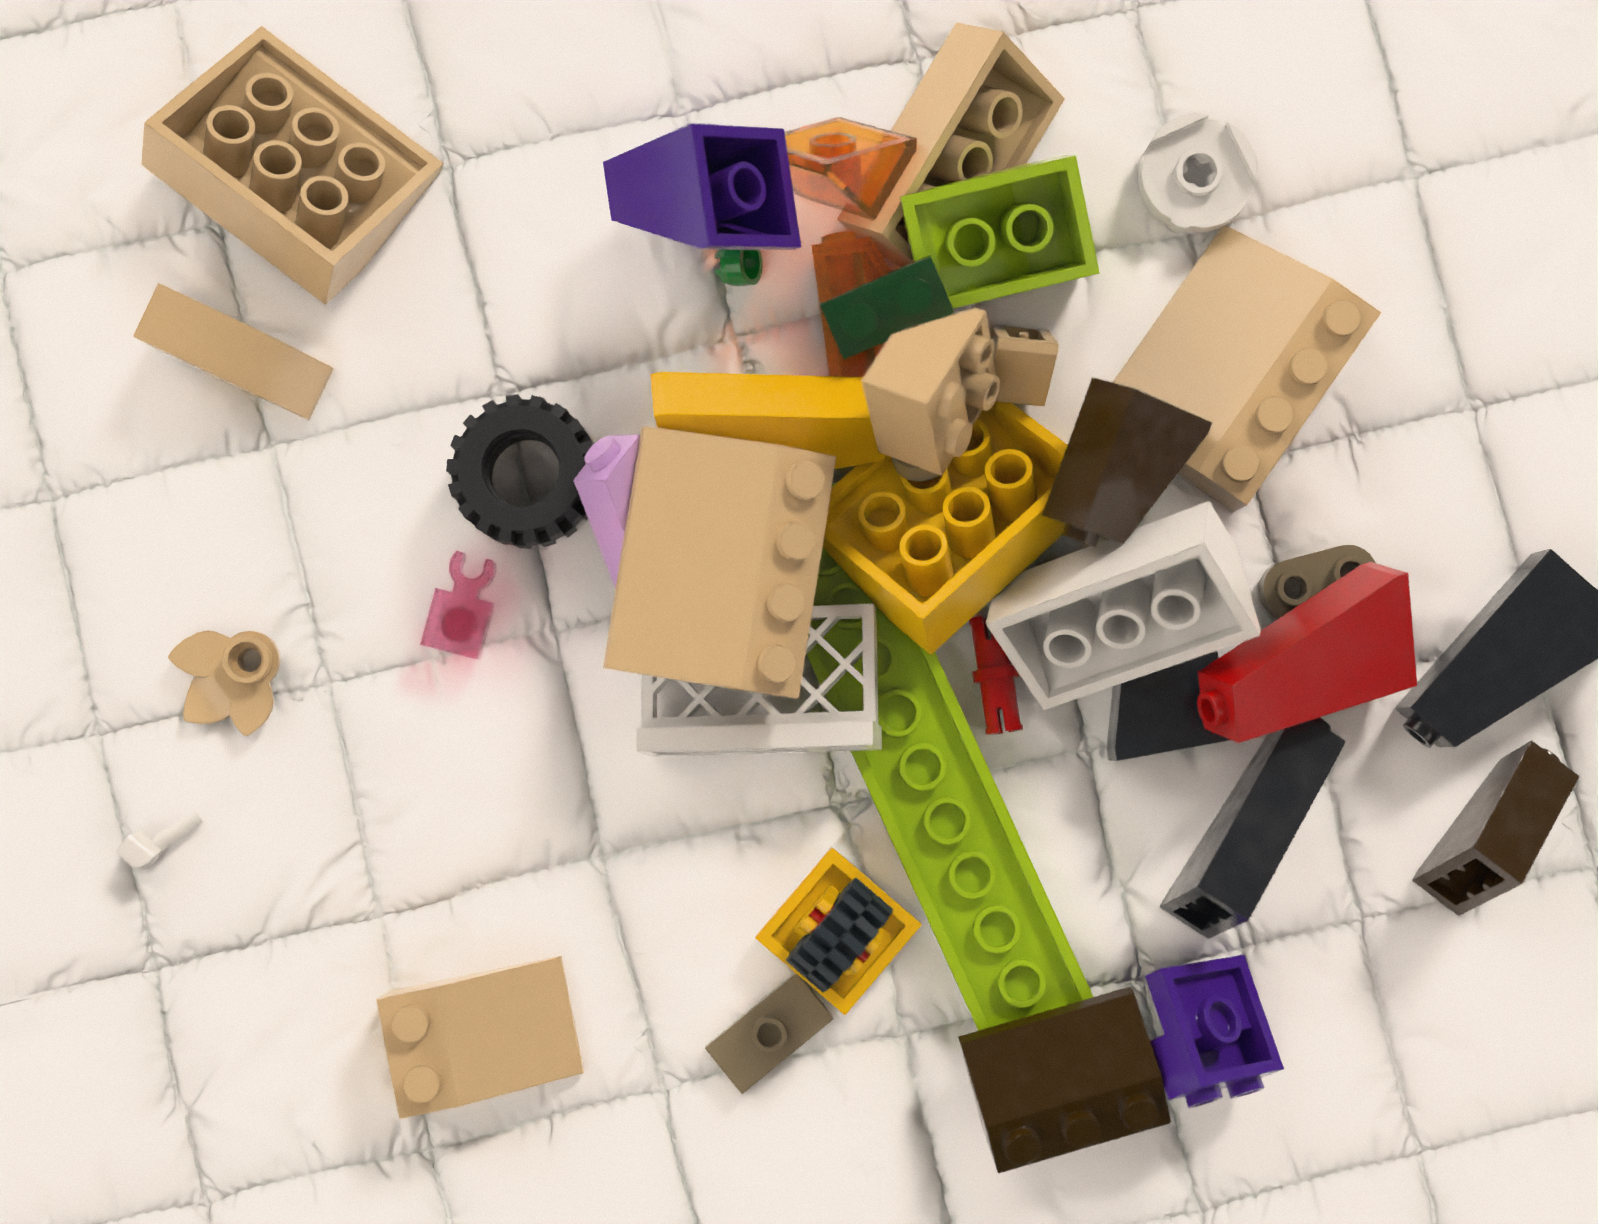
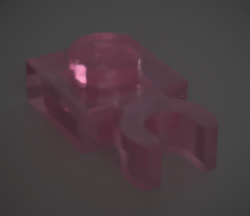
M456 550L449 563V573L454 581L453 590L450 592L435 588L420 645L480 660L495 603L479 598L481 590L487 588L495 579L497 566L494 560L486 558L482 573L476 578H468L463 571L467 554Z

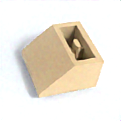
M972 308L891 334L861 380L879 453L940 476L943 475L954 456L960 457L964 453L971 438L972 426L982 410L988 411L991 409L1000 389V378L996 376L993 358L995 344L990 339L986 311Z

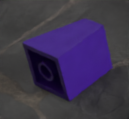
M689 123L603 161L611 221L700 249L795 250L802 247L784 128Z

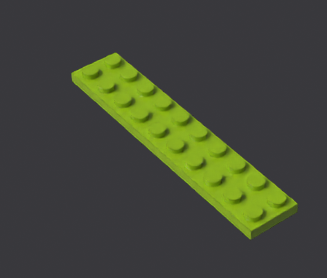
M822 547L813 606L872 604L873 602ZM876 606L878 724L882 726V750L850 752L977 1030L979 1031L1094 997L936 652L932 655L926 652L895 626ZM862 618L840 619L823 637L845 659L862 642ZM811 620L810 626L816 630L825 620ZM819 643L807 654L820 685L840 665ZM863 655L853 665L862 676ZM847 671L825 694V697L839 712L864 711L863 685Z

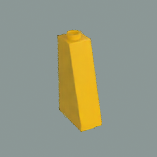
M658 372L650 374L653 412L657 428L777 444L836 456L834 469L886 460V456L878 452L861 380L863 377Z

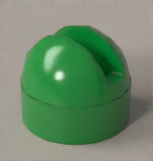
M718 249L715 253L714 259H720L721 269L715 270V273L724 283L738 287L756 285L759 282L763 269L760 250Z

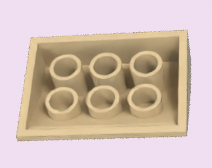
M262 25L144 122L141 165L325 305L365 268L442 171L444 164Z
M1225 225L1220 228L1113 380V383L1135 388L1212 422L1208 435L1185 463L1178 475L1231 512H1235L1249 504L1382 312L1335 279Z
M648 426L641 427L603 668L764 695L799 699L836 456L777 444Z

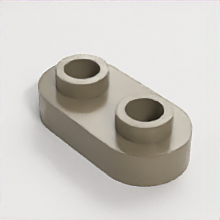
M1341 545L1284 560L1270 566L1263 573L1258 588L1259 598L1269 613L1280 618L1340 579V570L1343 564L1349 563L1356 568L1364 563L1376 562L1369 552L1356 545ZM1288 578L1296 579L1301 585V594L1297 599L1289 598L1284 592V583Z

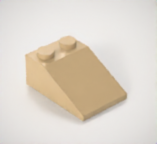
M562 955L391 990L376 999L399 1119L460 1107L584 1073Z

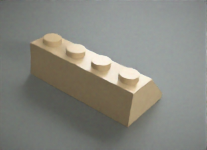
M956 22L837 220L870 250L897 266L903 267L912 263L913 257L900 196L1027 164L1063 104L1064 96L1003 31Z

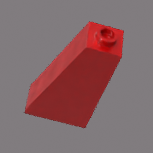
M1373 562L1361 564L1262 629L1260 636L1242 642L1198 671L1200 695L1198 696L1197 706L1204 728L1236 743H1241L1416 687L1417 675L1409 573Z

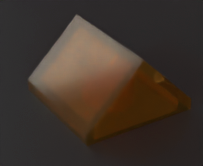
M840 116L784 131L793 192L798 197L873 221L877 218L917 150V138Z

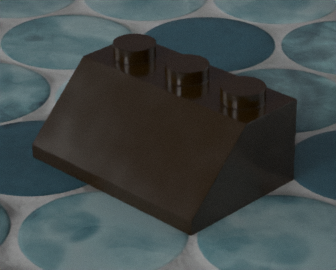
M1131 986L958 1036L982 1129L998 1174L1172 1123L1162 1076Z

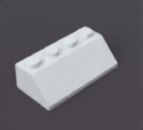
M1210 501L1138 527L1124 544L1107 539L1097 543L1096 547L1089 546L1021 572L991 600L986 620L987 627L1043 710L1260 636L1259 621L1237 547Z

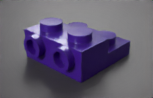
M1245 955L1160 968L1145 976L1164 1035L1150 1040L1162 1076L1168 1100L1185 1097L1188 1108H1194L1222 1099L1221 1089L1227 1088L1230 1099L1243 1097L1265 1089L1262 1078L1284 1070Z

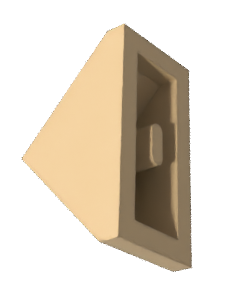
M991 324L990 339L995 344L993 354L996 376L1000 378V389L996 402L1045 407L1059 343L1051 332L1046 329Z

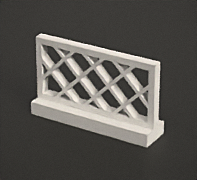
M872 603L813 606L811 620L825 621L816 630L810 626L809 634L811 636L808 638L806 655L819 643L840 665L817 690L802 676L801 685L811 696L795 713L781 714L765 699L768 695L748 692L752 698L736 715L723 716L708 701L720 687L707 685L699 693L689 682L676 680L694 700L678 717L657 718V694L672 679L660 677L657 679L654 676L641 675V728H636V752L650 757L882 750V726L878 724L876 605ZM862 618V642L845 659L823 637L840 619ZM862 655L863 676L853 667ZM847 671L863 685L864 711L839 712L824 697ZM818 702L829 711L808 713ZM759 704L770 713L750 715ZM702 706L712 715L692 717Z

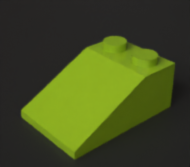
M1061 155L900 196L913 262L931 255L953 308L1100 274L1076 155Z

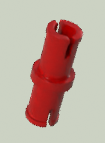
M982 615L972 617L968 622L971 626L977 670L972 671L973 684L980 685L986 725L985 735L1004 734L1000 714L1001 709L1003 711L1005 731L1009 733L1023 730V724L1020 721L1014 681L1020 675L992 633L991 639H989L986 618H983Z

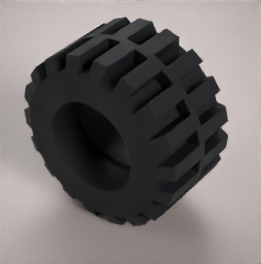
M519 394L505 396L506 402L498 405L494 400H491L482 405L484 409L482 414L476 418L470 414L462 422L467 427L461 437L455 434L450 444V447L455 450L453 459H447L446 472L451 475L452 483L448 484L451 497L459 504L460 507L457 509L466 520L471 522L476 529L506 546L508 544L514 545L519 549H532V546L535 545L548 547L557 544L556 539L564 535L570 537L578 531L576 526L583 518L586 521L588 520L573 480L586 464L584 461L585 455L594 443L577 418L575 419L567 409L558 403H555V405L548 403L544 397L531 395L530 399H522ZM526 440L540 441L553 450L559 462V475L554 488L544 499L535 504L522 507L508 504L498 496L493 487V469L498 457L505 449L517 442Z

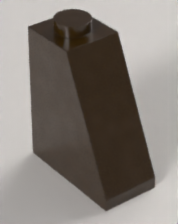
M1092 377L1042 515L1064 523L1065 526L1061 535L1096 547L1101 536L1124 544L1208 435L1212 422L1135 388Z
M1532 740L1502 757L1420 866L1412 881L1458 916L1522 885L1573 790L1579 775L1564 765L1553 752L1540 747Z

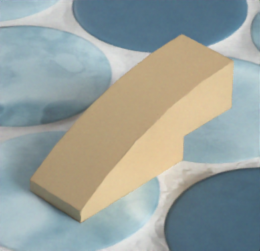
M160 283L157 284L133 334L134 338L156 350L309 421L334 370L332 366Z

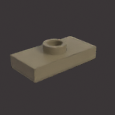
M794 972L707 1043L705 1049L739 1092L743 1094L834 1019V1016L809 985Z

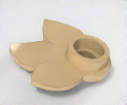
M206 630L182 640L170 652L168 659L177 668L195 676L190 684L184 704L183 719L186 722L212 724L225 720L230 716L236 728L244 736H248L258 730L268 720L274 705L270 682L276 677L281 662L279 649L270 637L256 631H243L230 638L221 633ZM254 649L259 653L261 663L255 671L250 672L243 665V657L247 651Z

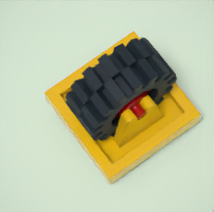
M831 846L755 935V939L842 1014L846 1015L922 924Z

